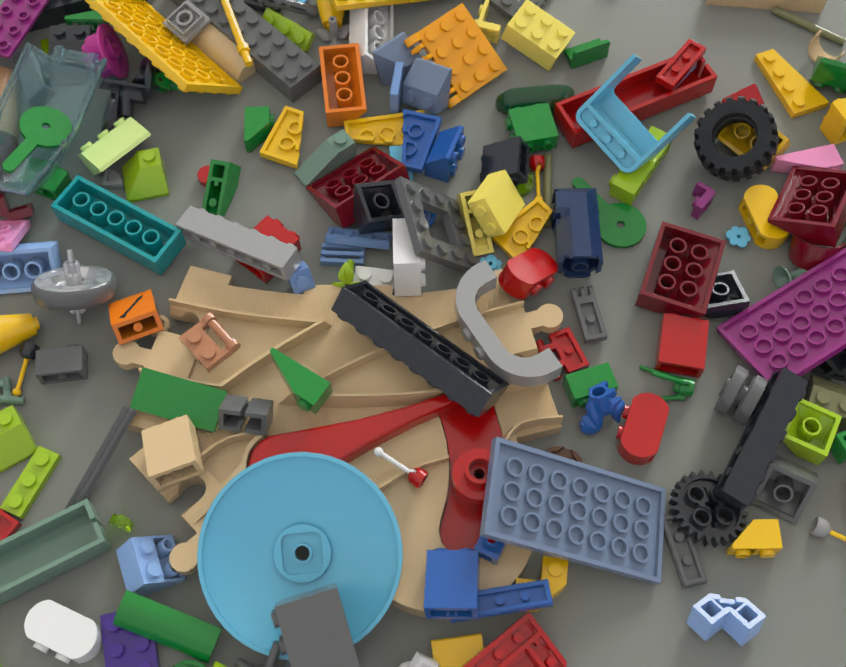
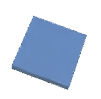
M403 62L395 63L390 89V114L400 113L404 82Z

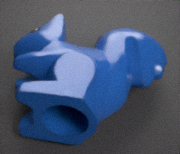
M607 381L589 388V398L585 406L586 415H583L579 422L580 431L586 435L598 433L604 424L603 417L610 415L617 423L620 422L625 402L621 396L615 397L617 395L615 388L608 389Z

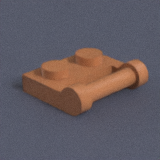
M212 312L204 315L200 322L179 337L183 345L208 373L234 354L241 346L237 339H233L216 321L217 318ZM209 327L225 343L226 346L222 350L205 332Z

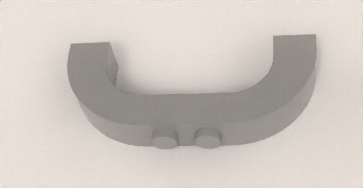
M486 260L470 268L458 284L455 313L458 324L462 329V336L466 342H471L477 358L483 360L491 371L506 382L517 386H538L559 377L562 365L550 348L532 357H518L505 349L476 307V302L482 295L496 288L497 276Z

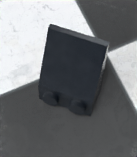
M51 25L49 35V69L56 88L91 87V65L88 58L82 52V45H84L86 37L94 34L91 25Z

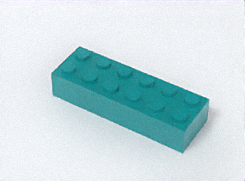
M79 175L72 180L51 205L58 220L159 275L164 273L187 244L181 229Z

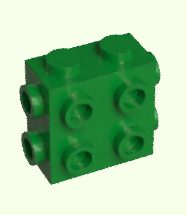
M548 103L508 109L505 127L507 131L510 130L511 135L509 138L520 136L530 146L529 154L557 148L559 135Z

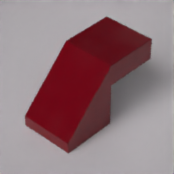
M5 193L0 194V216L10 221H15L34 215L35 209L32 202L10 208Z

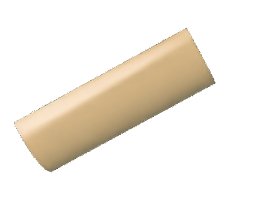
M211 23L191 41L239 84L256 72L253 58L251 57L253 65L246 67L242 56L238 54L237 45Z

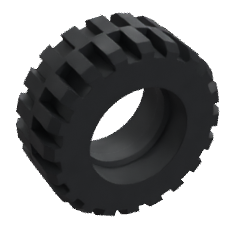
M738 96V100L728 97L724 103H720V101L715 102V108L712 110L707 108L704 111L705 117L699 118L697 122L698 128L694 131V147L702 165L710 171V174L715 177L720 176L721 180L728 181L730 178L734 182H738L740 178L746 177V180L753 178L752 175L755 173L759 175L764 171L763 168L765 166H769L772 163V157L776 156L779 137L772 113L768 112L764 104L759 105L757 100L753 98L747 101L744 96ZM733 123L748 124L755 129L757 134L755 145L748 152L740 156L724 155L720 153L716 146L718 134L726 126Z

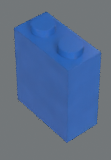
M436 548L434 550H427L424 593L426 619H478L480 574L478 550L462 548L460 550Z

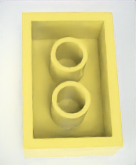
M526 0L507 24L501 39L547 71H550L568 47L576 32L531 1Z

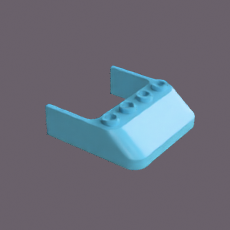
M635 54L576 113V120L617 167L627 173L636 171L654 158L696 118L693 114L687 113L657 141L614 93L615 87L642 61Z

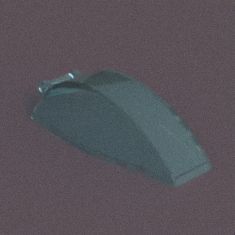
M29 42L25 44L0 98V191L29 196L54 175L76 139L87 108L108 61L107 58L98 61V53L90 52L89 54L64 49V46L56 45L52 55H48ZM37 106H48L60 110L70 119L72 131L65 140L61 141L60 147L52 149L37 147L15 172L6 173L3 171V162L25 140L19 129V121L25 111ZM47 125L42 126L44 129L50 128Z

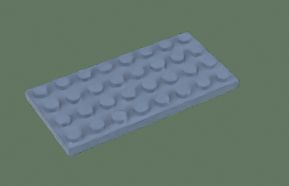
M496 436L491 442L480 536L647 583L660 584L666 489Z

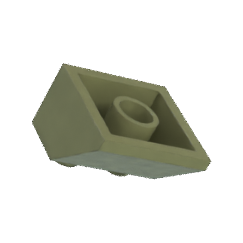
M811 375L804 399L842 416L838 429L845 431L846 386Z

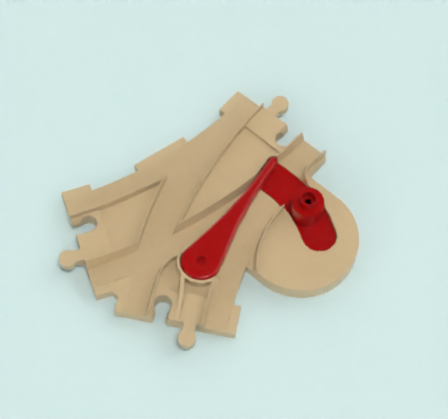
M190 266L177 298L168 299L171 318L197 324L204 315L212 312L217 318L216 321L223 329L241 344L240 348L208 373L180 341L179 337L181 335L161 330L151 350L139 347L134 341L122 345L116 344L112 353L115 362L124 370L138 369L139 375L144 367L224 390L230 395L248 397V401H251L252 398L273 400V421L266 436L245 433V427L250 417H247L240 432L219 429V422L215 433L195 427L204 473L159 490L148 478L144 447L129 459L168 504L174 502L192 485L200 484L206 487L203 497L181 514V517L196 534L189 541L180 543L171 550L169 561L172 568L181 575H190L197 571L198 541L206 514L219 492L237 474L252 464L275 455L292 452L319 453L340 459L356 467L369 477L385 495L396 516L403 549L401 576L391 605L406 613L426 618L424 612L427 550H434L436 548H445L447 550L470 548L473 550L480 537L492 439L497 436L516 443H522L560 433L563 415H558L548 383L531 387L510 384L488 412L480 417L472 416L459 403L449 400L444 392L430 386L425 378L411 372L409 367L403 362L392 358L391 353L384 348L376 346L373 340L366 335L358 333L350 323L339 319L331 308L342 287L315 285V288L305 291L304 294L264 291L236 287L231 275ZM503 269L494 271L497 276L496 288L482 295L477 300L476 307L508 352L518 357L535 356L538 354V348L534 336L541 331L546 333L557 331L563 321V312L557 305L544 304L538 310L525 313L524 300L520 301L512 297L501 288L498 276ZM373 285L487 367L485 362L479 360L475 355L471 342H466L462 336V329L458 324L455 313L457 289L421 293V296L393 295V285ZM210 327L205 330L221 350L226 346ZM272 347L331 383L332 393L316 414L310 410L305 412L297 406V402L272 361L270 354ZM135 410L136 415L127 429L141 433L142 430L170 421V419ZM381 447L384 453L410 470L419 467L429 472L427 479L420 489L415 488L409 483L406 472L383 457L375 456V448ZM488 539L490 543L496 542L495 540ZM506 544L497 565L479 557V590L515 584L516 578H520L524 572L532 551Z

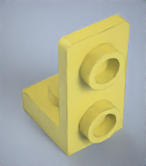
M485 0L484 5H480L478 12L480 17L475 19V22L490 43L498 44L501 25L486 22L490 0Z

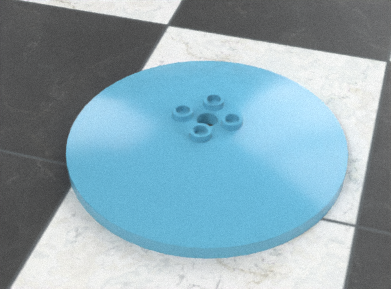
M292 452L275 455L252 464L232 478L219 492L206 514L197 550L199 580L203 594L213 614L234 638L247 647L267 656L270 653L273 642L278 641L279 635H282L280 627H274L271 617L275 603L336 583L353 644L360 641L379 623L388 610L398 588L403 560L402 539L396 516L385 495L377 485L364 473L345 461L332 456L310 452ZM306 546L310 552L309 557L305 560L299 559L296 556L297 547ZM280 653L279 659L289 660L287 654L282 655Z

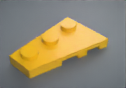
M288 106L284 107L259 152L260 157L298 169L304 111Z
M538 196L519 212L505 234L491 237V239L512 259L531 249L550 219L553 210Z

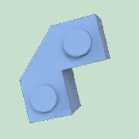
M710 593L692 607L686 624L704 641L723 629L737 643L743 646L759 633L766 616L746 598L736 597L735 600L720 598V595Z

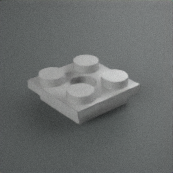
M187 0L169 15L162 24L187 45L212 20ZM184 19H189L187 22L182 23Z

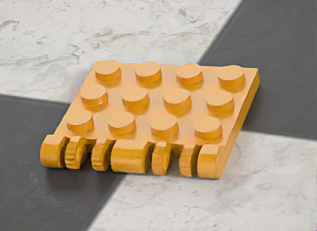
M463 3L404 41L408 49L418 42L420 43L410 51L412 55H416L424 49L427 55L423 56L422 59L428 61L431 59L436 64L452 69L449 96L452 93L455 96L449 99V109L507 70Z

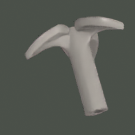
M330 16V31L318 28L316 33L323 42L332 41L329 46L342 45L338 40H346L349 35V24L337 29L336 17Z

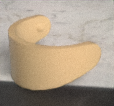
M818 31L808 46L809 56L814 63L818 55L837 61L846 53L844 51L838 57L828 55L820 45L819 38L822 31Z

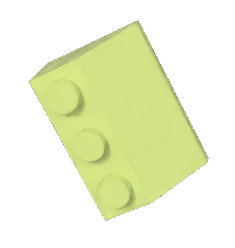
M122 117L113 123L114 129L111 131L105 129L98 134L97 138L99 140L92 144L89 141L80 148L82 152L78 154V157L91 173L96 175L151 136L149 131L132 117L126 120Z

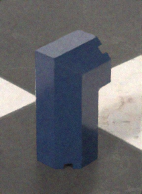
M596 188L553 189L551 203L553 204L552 231H554L557 272L561 274V271H563L567 278H587L591 276L590 272L594 270L596 273L601 272L603 255Z

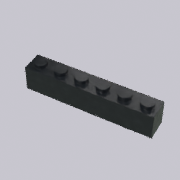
M785 367L772 372L767 386L713 492L715 495L737 508L748 507L755 501L757 497L755 492L759 484L767 476L766 469L777 455L775 450L787 434L786 427L796 416L797 411L795 409L798 402L802 401L806 395L807 380Z

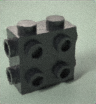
M520 136L483 146L480 182L482 183L488 174L506 170L515 187L528 183L530 146Z

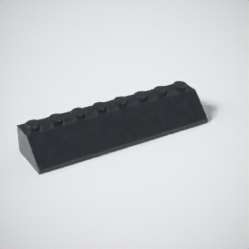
M366 280L341 288L331 308L339 319L350 323L358 333L366 335L373 340L376 346L384 348L391 353L392 358L403 362L409 367L411 372L425 378L430 386L444 392L449 400L459 403L468 414L480 417L488 412L510 385Z

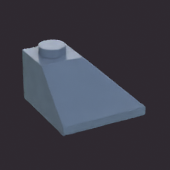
M401 32L372 51L380 84L383 86L392 84L396 62L404 63L405 80L415 58H422L419 53L416 55L411 54L410 51L415 46L408 49L404 44V41L408 38L405 32Z

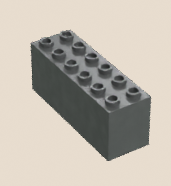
M336 583L275 603L271 617L274 627H280L282 635H279L278 641L282 655H288L289 661H286V667H360Z

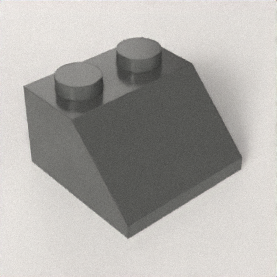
M776 455L775 459L766 469L767 476L759 484L755 492L757 497L752 504L796 524L818 484L817 473Z

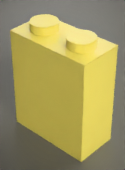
M506 170L488 174L467 203L487 238L505 234L525 205Z

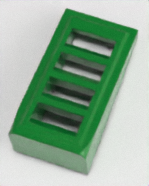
M94 10L64 16L67 25H73V23H77V25H91L93 33H97V28L100 24L105 23L109 25Z

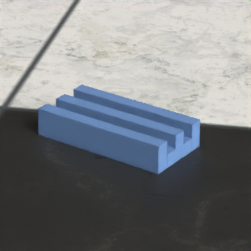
M322 243L321 266H342L349 260L342 258L347 257L360 258L351 259L355 261L354 267L356 265L364 266L365 247ZM326 256H333L339 258H326Z

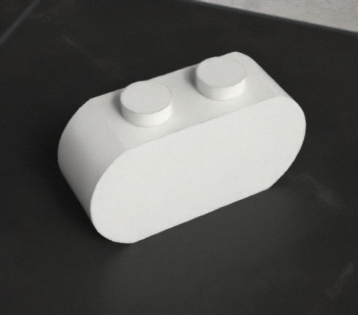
M52 600L39 602L31 608L25 618V634L35 642L33 647L44 653H47L50 649L57 653L55 658L67 664L71 660L77 663L88 662L102 648L103 640L100 625Z

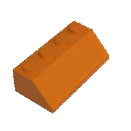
M359 43L319 47L327 127L344 126V121L357 119L367 112Z

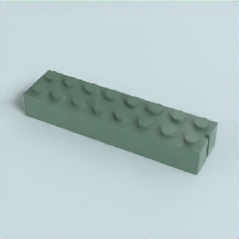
M88 499L80 501L0 541V605L113 549L102 527L103 525L96 508Z

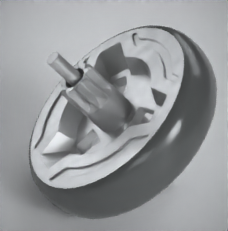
M68 249V261L64 262L63 267L44 272L33 280L31 295L34 302L40 307L50 310L70 311V313L76 314L77 324H82L81 314L86 311V308L101 305L112 299L117 292L118 282L115 274L107 268L94 265H80L79 261L73 258V250Z

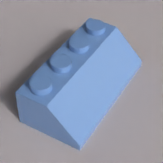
M58 241L18 244L12 252L0 251V294L31 292V284L37 276L49 270L60 268L62 260Z

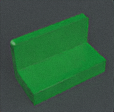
M598 38L565 49L564 57L572 69L598 61L608 56L610 41L609 39L601 41Z

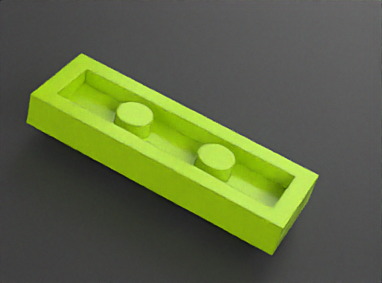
M266 7L262 18L304 52H308L316 34L275 10Z
M39 446L3 501L0 509L23 520L62 457Z

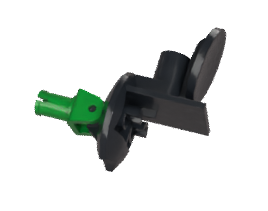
M144 57L139 66L140 74H136L132 83L105 78L102 81L99 89L110 90L111 92L104 111L100 132L105 129H111L117 116L133 118L134 103L146 105L153 93V89L166 94L171 90H181L178 89V85L174 81L165 77L164 72H160L153 66L151 60Z

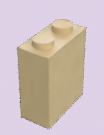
M187 414L141 431L148 478L157 490L204 473L196 428Z

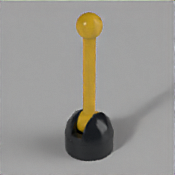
M29 342L21 343L19 352L24 361L16 388L12 390L13 396H20L22 393L20 388L28 361L35 359L36 350L40 349L36 344Z

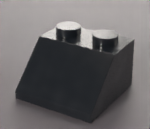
M394 180L355 184L353 216L359 234L392 231L393 219L404 218Z

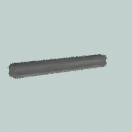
M129 406L123 407L65 509L88 498L136 415L134 409Z

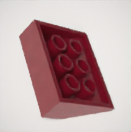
M372 146L308 185L306 189L329 217L344 229L355 222L353 216L355 184L396 180L400 176L408 180L410 178L405 164Z
M793 166L767 219L768 223L811 244L836 247L846 224V171Z
M662 221L635 306L656 313L705 316L726 240Z

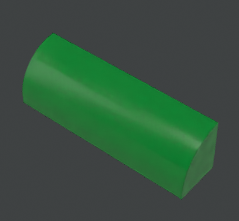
M126 590L113 621V625L206 663L209 662L222 631V628L129 590Z

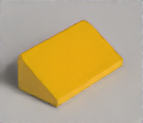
M481 633L431 640L432 656L440 664L438 667H461L484 648Z

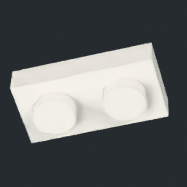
M356 265L353 282L366 280L371 285H393V294H395L394 270Z

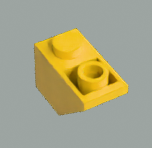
M754 519L726 550L727 555H735V558L740 559L748 558L751 555H760V558L775 557L783 548L778 519Z

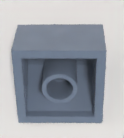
M419 57L415 58L403 82L401 102L435 115L448 107L452 69Z

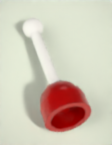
M377 447L374 450L375 456L383 457L408 474V481L412 486L420 489L424 484L429 472L419 467L410 470L384 453L381 447Z

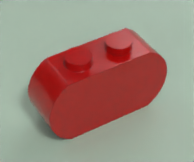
M531 248L507 261L504 269L498 276V282L506 293L517 299L524 300L531 295L536 296L543 288L548 289L555 281L553 277L558 271V265L553 257L545 251Z
M641 393L632 399L630 406L625 405L621 417L625 419L624 426L619 425L615 438L619 439L617 450L620 456L628 463L634 465L647 464L654 459L658 452L669 413L667 403L660 396L653 393Z

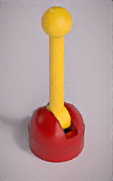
M542 155L530 156L529 168L535 172V199L539 196L543 200L540 195L539 172L545 166V157Z

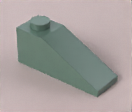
M344 129L327 138L294 172V175L306 188L356 157L355 141Z

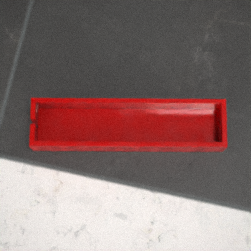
M671 57L628 74L615 87L614 93L639 121L712 92L718 76L709 64H705L706 60L704 57L700 58L697 62V67L673 91L655 82L656 76L672 59ZM602 85L555 103L553 119L572 148L593 140L577 122L576 113Z

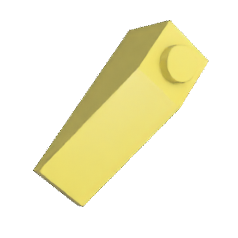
M476 190L459 193L456 195L460 207L461 218L465 223L466 234L471 242L472 253L474 256L494 252L491 237L487 238L467 204L476 192Z

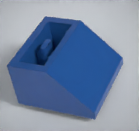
M459 125L439 133L425 163V176L448 183L451 176L456 175L458 169L457 162L462 160L465 154V148H463L466 136L463 135L464 126Z

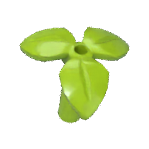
M347 260L338 273V279L342 282H333L330 285L343 287L358 283L352 281L354 279L355 261Z

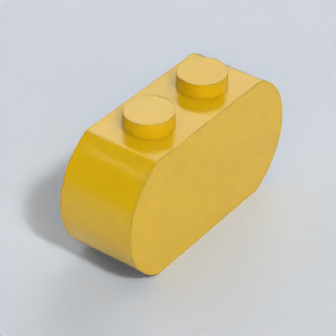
M754 185L745 192L738 210L755 245L769 250L779 248L783 245L789 233L768 223L767 220L778 198V194L770 186Z

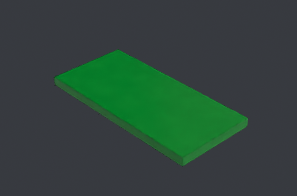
M143 367L130 408L170 420L187 414L195 427L215 433L219 422V407L228 392Z

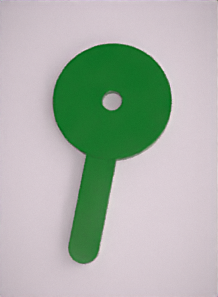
M37 106L25 111L19 121L20 133L25 140L3 162V171L6 173L15 172L37 147L52 149L66 144L72 135L70 119L60 110L48 106ZM47 125L50 128L44 129L42 126Z
M576 177L572 181L573 188H592L581 177ZM597 193L601 240L611 247L622 249L638 244L646 232V221L642 213L629 204H608ZM622 223L624 227L619 228L617 224Z

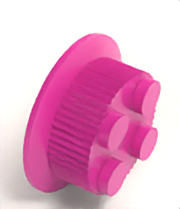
M105 23L100 24L97 28V33L86 37L85 43L82 45V52L89 60L93 75H99L102 78L115 75L119 79H124L129 74V61L124 45L111 26Z

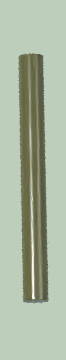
M775 6L772 14L815 34L821 30L820 36L841 46L846 41V38Z
M545 153L543 201L552 209V154ZM552 215L545 225L546 228L552 225Z

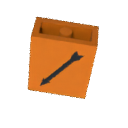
M151 289L108 304L111 326L119 345L164 330L159 308Z

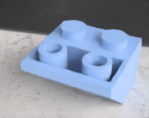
M173 535L131 537L116 550L126 590L138 595H148L186 580L185 575L177 573L169 561L170 552L176 546Z

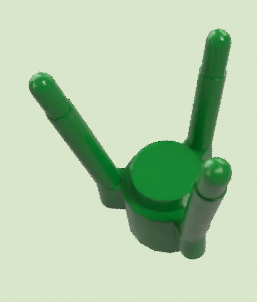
M643 365L639 367L641 370L651 373L652 376L673 382L672 392H675L676 395L660 396L665 401H684L685 396L692 397L695 386L694 379L678 377Z

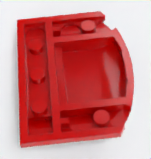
M527 612L461 667H566L567 661L531 613Z

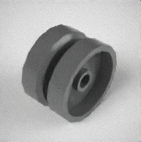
M737 365L731 377H728L722 387L714 410L725 415L729 413L735 404L737 406L732 414V419L744 425L761 398L768 380L756 375L746 386L745 383L749 377V370Z

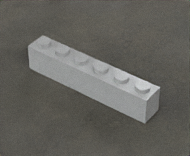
M190 205L175 224L177 228L182 230L185 239L286 281L290 279L302 262L298 248L295 245L283 243L273 236L263 235L256 229L243 227L238 222L228 221L221 215L208 213L203 208L198 209Z

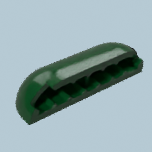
M562 84L513 88L501 93L496 99L495 105L498 111L508 115V109L548 103L553 116L555 103L575 96V92L570 86Z

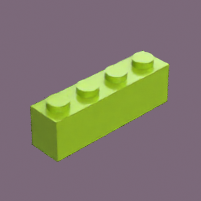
M651 126L648 130L657 141L666 134V132L654 126ZM672 141L654 158L636 171L627 173L619 169L618 175L614 174L608 185L611 187L608 195L625 204L632 205L670 149Z

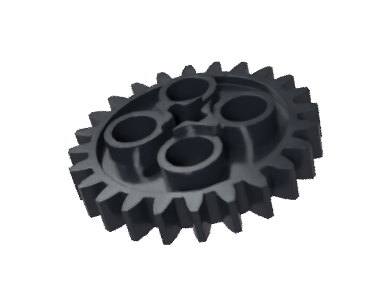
M700 470L697 475L694 472H691L688 477L684 475L675 484V489L671 491L670 495L672 497L668 504L673 507L669 510V513L676 514L672 522H679L681 524L677 529L678 531L684 529L687 531L686 539L691 535L694 536L695 544L699 540H703L704 547H707L710 542L714 548L720 543L726 546L729 541L733 542L744 531L742 528L747 525L744 519L749 513L743 511L746 507L737 508L722 498L718 499L714 496L713 492L722 474L714 478L712 471L705 476L703 470ZM691 495L695 496L697 500H694ZM719 516L723 517L726 522H723ZM695 517L701 519L703 523L698 522Z

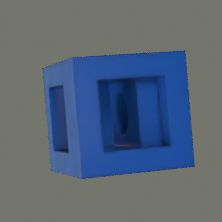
M480 536L473 550H478L480 558L497 565L506 543L499 541L490 543L488 538Z

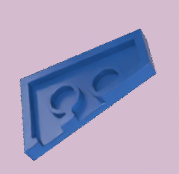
M403 109L402 163L405 164L408 171L423 174L425 163L443 122L442 117Z

